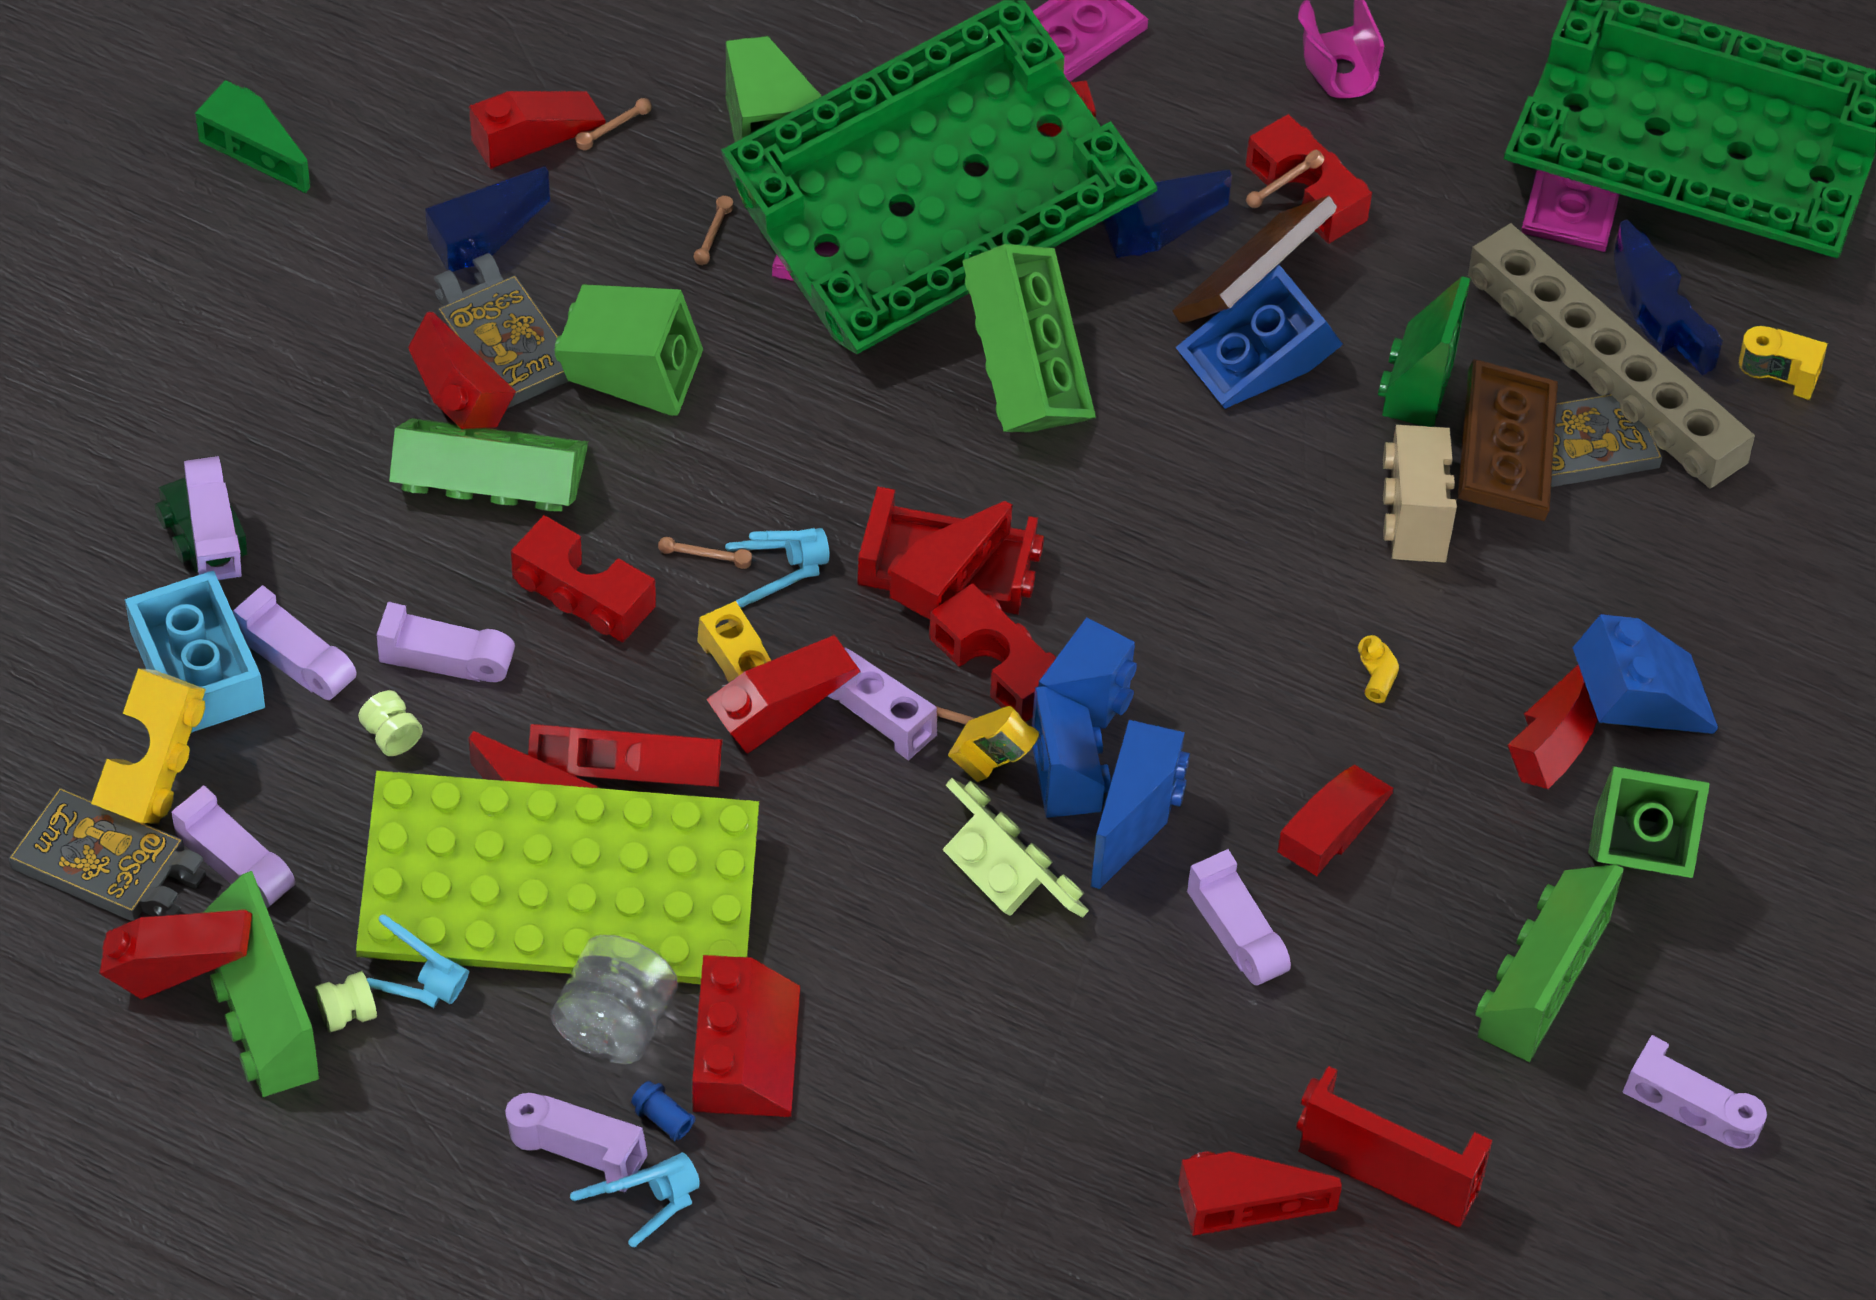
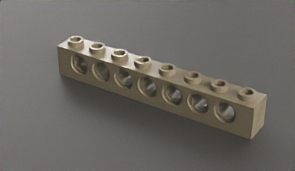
M1512 223L1472 247L1468 276L1475 286L1485 290L1501 305L1508 315L1514 316L1528 328L1535 339L1539 342H1544L1561 358L1567 367L1574 369L1587 380L1599 395L1611 394L1620 402V409L1624 417L1632 423L1640 421L1650 430L1654 443L1680 462L1688 474L1697 477L1711 489L1749 463L1755 435Z

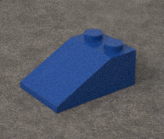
M1277 265L1231 308L1220 311L1176 346V349L1226 409L1310 372L1340 348L1343 343L1282 267Z
M1600 614L1572 647L1599 723L1714 734L1718 730L1692 655L1641 619Z
M1129 720L1096 834L1091 887L1101 889L1167 824L1172 805L1181 807L1187 782L1185 776L1190 759V753L1182 751L1185 732Z

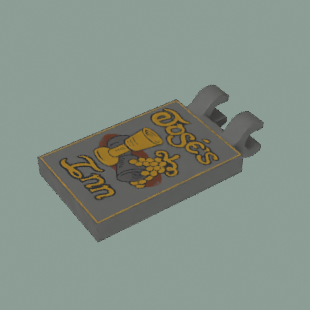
M489 253L473 259V263L479 271L474 274L478 285L468 290L461 291L458 280L451 270L434 276L435 282L440 287V289L435 290V295L443 305L437 309L438 317L516 391L508 408L569 382L561 363L555 357L557 333L516 275L503 280L494 258Z
M1611 394L1558 402L1556 404L1551 487L1660 468L1663 457L1651 437L1650 430L1640 421L1635 423L1628 421L1621 412L1620 402Z
M59 787L9 857L11 869L130 921L136 920L142 912L151 916L178 915L181 907L174 904L178 898V893L168 887L161 886L167 876L179 880L188 887L197 888L206 875V871L199 868L203 862V857L196 852L185 850L182 839L145 823L137 822L91 804V800Z

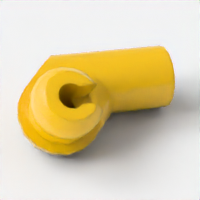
M1369 635L1364 637L1358 644L1361 661L1371 675L1364 694L1372 702L1383 703L1386 701L1396 679L1399 664L1389 647L1378 636Z

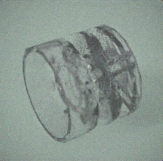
M599 935L590 938L572 970L573 978L568 979L561 991V995L550 1012L552 1023L561 1036L573 1046L591 1056L620 1064L640 1061L650 1044V1039L658 1028L657 1021L665 1014L678 989L677 975L670 965L658 954L636 941L614 935Z

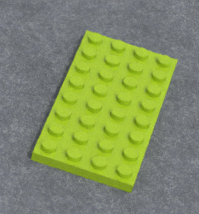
M376 771L356 956L361 958L427 962V958L379 922V916L385 914L439 955L458 965L701 984L703 955L747 957L759 801Z

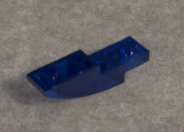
M1627 219L1620 223L1614 248L1615 270L1621 292L1635 321L1661 354L1676 347L1701 375L1710 372L1716 368L1723 340L1720 338L1717 330L1712 325L1707 324L1692 309L1690 302L1684 296H1680L1677 293L1681 275L1678 273L1676 266L1671 261L1666 260L1651 245L1650 240L1644 233L1639 232Z

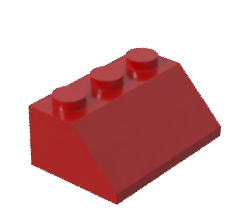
M703 955L692 1080L693 1112L791 1117L800 986L750 957Z

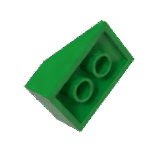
M1461 276L1408 322L1403 339H1394L1388 363L1394 364L1393 371L1384 370L1378 390V396L1385 398L1382 416L1426 427L1435 426L1455 362L1471 278Z

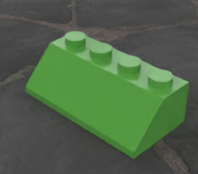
M1003 244L963 260L966 274L965 285L971 295L976 315L975 326L982 340L986 357V372L992 381L997 402L996 413L1002 423L1003 431L1029 433L1096 418L1055 248Z
M411 418L395 428L389 482L401 483V490L411 493H428L429 487L446 489V496L450 498L473 499V493L491 495L490 502L495 504L518 505V499L536 501L535 508L540 510L562 511L563 505L569 506L576 500L588 441L490 428L461 429L457 424Z
M1606 865L1565 870L1556 886L1548 884L1545 887L1536 908L1541 911L1536 921L1527 919L1516 942V945L1520 946L1519 951L1515 957L1510 954L1506 955L1496 976V980L1500 984L1495 992L1486 990L1477 1007L1475 1016L1481 1018L1477 1038L1530 1063L1610 921L1624 868L1618 865Z
M253 871L243 873L202 913L247 910L252 913L247 955L216 968V973L211 974L210 979L218 1003L227 1000L231 1012L224 1015L233 1042L242 1040L246 1051L239 1054L245 1077L248 1082L256 1080L262 1097L318 1080L319 1072L312 1025Z

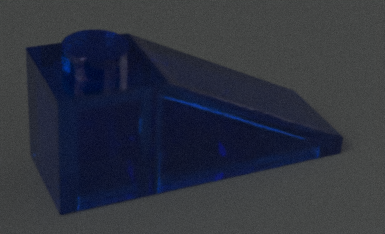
M544 166L426 208L428 239L447 271L451 270L454 272L462 268L475 266L473 259L487 253L491 256L494 255L550 201L549 171Z
M1230 169L1154 182L1158 187L1157 192L1103 220L1116 258L1158 251L1228 205L1232 181Z

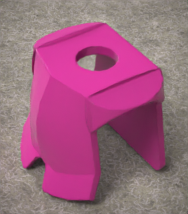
M1304 0L1299 8L1298 19L1304 27L1303 49L1305 64L1328 95L1335 98H1354L1373 91L1379 79V68L1385 46L1365 0H1354L1353 26L1319 34L1314 9L1309 0ZM1336 60H1349L1355 68L1349 73H1338V63Z

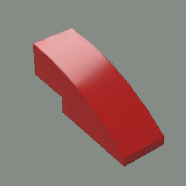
M1579 665L1524 713L1528 726L1507 745L1520 780L1523 783L1549 789L1568 770L1582 752L1593 733L1598 719Z
M1354 764L1328 782L1289 821L1280 833L1277 852L1313 875L1318 876L1336 853L1340 855L1344 853L1393 794L1394 788Z

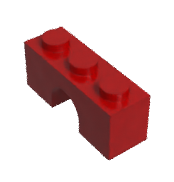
M1287 114L1249 136L1246 166L1268 186L1304 162L1310 152L1319 150L1324 156L1323 163L1314 169L1310 167L1288 183L1297 182L1309 186L1304 190L1303 204L1326 196L1331 197L1337 206L1336 212L1315 230L1329 244L1368 221L1372 192L1362 179L1356 178L1341 164V161L1334 153L1328 152L1313 137L1308 128L1301 126Z
M545 515L511 550L512 578L523 589L539 593L551 600L561 611L575 614L587 621L600 634H609L622 643L656 607L655 579L619 558L607 570L601 573L583 574L578 572L577 569L582 564L581 536Z
M972 583L930 612L929 639L958 667L979 656H989L1001 661V664L992 669L990 697L1001 708L1011 706L1019 713L1021 719L1027 722L1033 718L1035 687H1038L1040 679L1057 657L1050 652L1046 653L1033 641L1029 631L1022 624H1015L1002 611L999 603L991 595L983 594Z

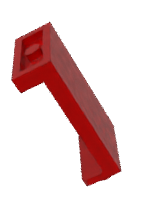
M877 486L858 557L857 585L890 591L891 578L888 577V570L893 559L901 552L905 554L917 539L962 520V518L895 506V489ZM1028 517L1025 530L1011 528L1009 535L967 584L969 586L973 583L983 594L991 595L999 603L1003 612L1019 615L1022 598H1031L1036 571L1029 569L1031 561L1040 562L1044 544V535L1037 534V517Z
M1328 1066L1320 1080L1312 1078L1303 1094L1301 1105L1305 1106L1296 1126V1130L1302 1132L1298 1152L1460 1228L1481 1189L1493 1140L1474 1132L1463 1154H1460L1334 1095L1337 1069Z

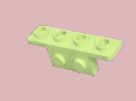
M953 778L946 783V786L974 816L942 850L1004 913L1011 916L1042 883L1068 910L1082 918L1087 914L1089 910L1079 900L1084 894L1081 889L1064 874L1058 879L1048 869L1052 864V860L1035 844L1031 843L1026 847L1017 838L1022 830L1003 812L996 816L986 806L991 799L981 788L972 781L965 786Z

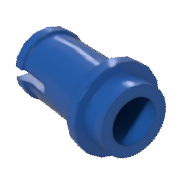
M651 1081L645 1082L638 1088L631 1099V1104L636 1107L635 1114L639 1117H648L666 1132L673 1141L680 1140L693 1126L695 1116L691 1113L689 1114L665 1094L664 1085L661 1083L653 1084Z

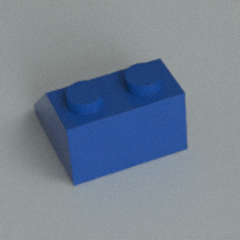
M1086 617L1040 679L1038 687L1045 686L1087 707L1092 726H1099L1100 729L1106 728L1116 713L1119 715L1125 713L1132 701L1134 691L1130 689V683L1137 669V663L1133 662L1135 642Z
M1045 686L1035 687L1032 726L1039 731V737L1032 747L1046 818L1102 812L1104 793L1109 792L1111 778L1108 765H1100L1098 754L1103 752L1100 727L1092 726L1087 707Z

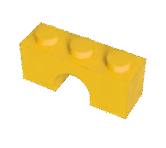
M138 668L122 714L136 718L146 726L150 736L148 752L142 760L135 764L123 759H106L91 804L140 823L159 824L161 817H165L172 806L174 792L171 788L176 774L182 771L188 760L190 749L187 746V742L192 728L196 727L203 717L205 701L202 699L206 689L156 670Z

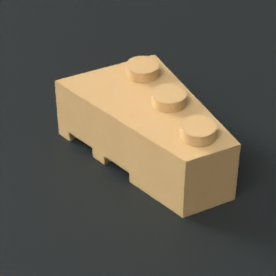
M1396 425L1393 443L1385 442L1383 469H1391V478H1385L1383 504L1391 505V514H1385L1383 538L1384 541H1391L1392 559L1446 562L1457 509L1456 499H1450V489H1454L1455 484L1454 475H1450V465H1452L1450 428Z

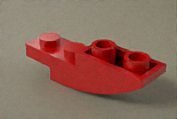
M530 724L528 755L573 776L719 787L722 739Z

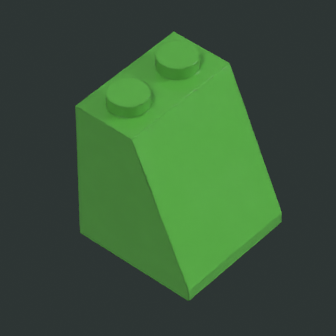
M768 36L726 41V103L735 142L822 97Z
M582 284L576 301L570 305L568 321L562 335L557 337L555 342V357L561 363L568 381L674 416H678L703 352L701 341L681 289Z
M1613 766L1596 806L1588 854L1601 863L1693 878L1710 783Z

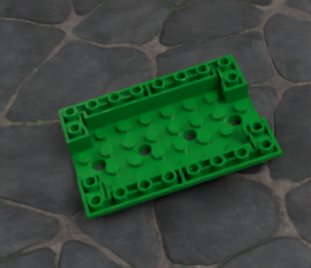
M1003 0L721 149L723 159L746 210L832 338L855 354L868 349L969 294L965 285L966 274L963 260L1003 244L1054 248L1157 192L1158 188L1110 121L1100 126L1065 77L1064 55L1025 0ZM1053 123L1058 125L1062 131L1054 137H1046L1039 133L1038 128L1042 124ZM978 162L985 165L988 171L982 176L973 177L968 175L964 168L970 163ZM905 202L910 204L914 210L908 216L899 217L894 215L890 208L895 203ZM823 242H831L839 248V251L831 257H823L816 253L815 248Z
M1568 0L1552 37L1547 64L1533 97L1528 96L1505 151L1504 160L1838 259L1844 247L1876 154V70L1636 0ZM1576 105L1583 110L1581 112H1574L1566 106ZM1658 129L1665 134L1656 136L1650 134L1647 130ZM1739 153L1744 155L1746 159L1737 160L1732 158L1729 154ZM1821 177L1829 181V183L1821 181L1816 183L1811 178Z

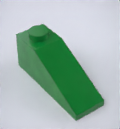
M225 80L195 112L199 142L304 193L310 189L307 158L263 99L252 90L245 87L241 88Z

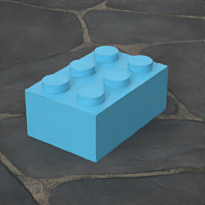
M214 570L125 599L130 632L146 669L156 670L206 689L202 699L205 701L203 717L200 723L192 728L191 733L265 708L261 674Z

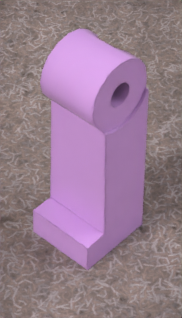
M219 456L184 461L198 575L214 570L218 580L242 577L240 548L235 533L226 483L223 481ZM231 557L230 561L221 567H213L206 563L209 560Z
M262 585L233 610L235 619L248 647L311 693L314 692L325 700H331L356 678V669L347 655L337 647L328 645L276 603V595Z
M392 602L387 603L376 635L379 662L474 681L499 682L505 679L515 650L514 641L503 632L493 629L478 631L409 615L406 613L405 605Z
M845 648L861 672L828 695V697L833 700H840L841 704L894 742L895 751L909 761L937 736V707L853 651Z
M204 785L172 811L176 837L182 839L183 844L188 849L201 855L203 861L231 885L243 873L253 871L266 908L270 907L295 886V878L286 863L275 853L269 852L217 804L216 796Z
M1229 849L1191 865L1187 892L1239 970L1243 971L1249 981L1256 986L1288 972L1291 968V962L1285 944L1279 935L1273 932L1237 874V862Z
M1652 1035L1633 1066L1623 1093L1730 1147L1738 1149L1752 1146L1757 1141L1767 1117L1766 1107L1762 1101L1748 1093L1735 1094L1720 1084L1666 1057L1665 1054L1669 1044Z
M535 1093L520 1094L507 1104L505 1110L511 1140L515 1146L528 1151L544 1149L605 1172L607 1183L636 1174L648 1156L642 1127Z

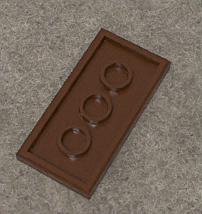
M1326 196L1280 212L1172 310L1179 322L1186 323L1231 308L1336 212L1337 206L1331 197Z
M1473 359L1468 369L1458 499L1545 521L1550 511L1558 381Z

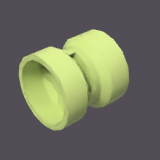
M392 690L383 691L372 696L362 706L358 715L363 727L369 733L376 735V744L387 756H397L408 751L418 742L423 732L420 722L413 714L405 712L406 706L404 701Z
M362 971L347 976L344 984L335 985L327 982L315 986L318 1006L329 1033L344 1029L346 1023L354 1018L361 1022L377 1018L372 992Z

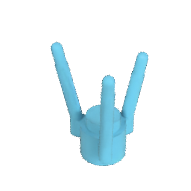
M822 528L800 531H753L749 534L751 540L729 542L725 545V549L730 552L740 549L751 551L786 548L790 565L798 564L801 568L736 600L740 608L801 579L818 576L820 574L818 565L827 564L830 557L827 537Z
M380 915L379 922L428 959L418 977V982L424 984V989L421 990L397 983L367 978L369 987L420 1000L432 1008L437 1005L439 999L452 1004L463 989L469 975V970L439 955L387 915Z
M682 1152L652 1167L640 1170L636 1174L610 1183L604 1181L573 1191L570 1194V1199L578 1201L587 1197L612 1193L649 1182L655 1197L660 1201L667 1198L670 1200V1203L629 1239L628 1244L631 1247H636L674 1213L692 1204L689 1193L698 1189L700 1182L692 1161Z

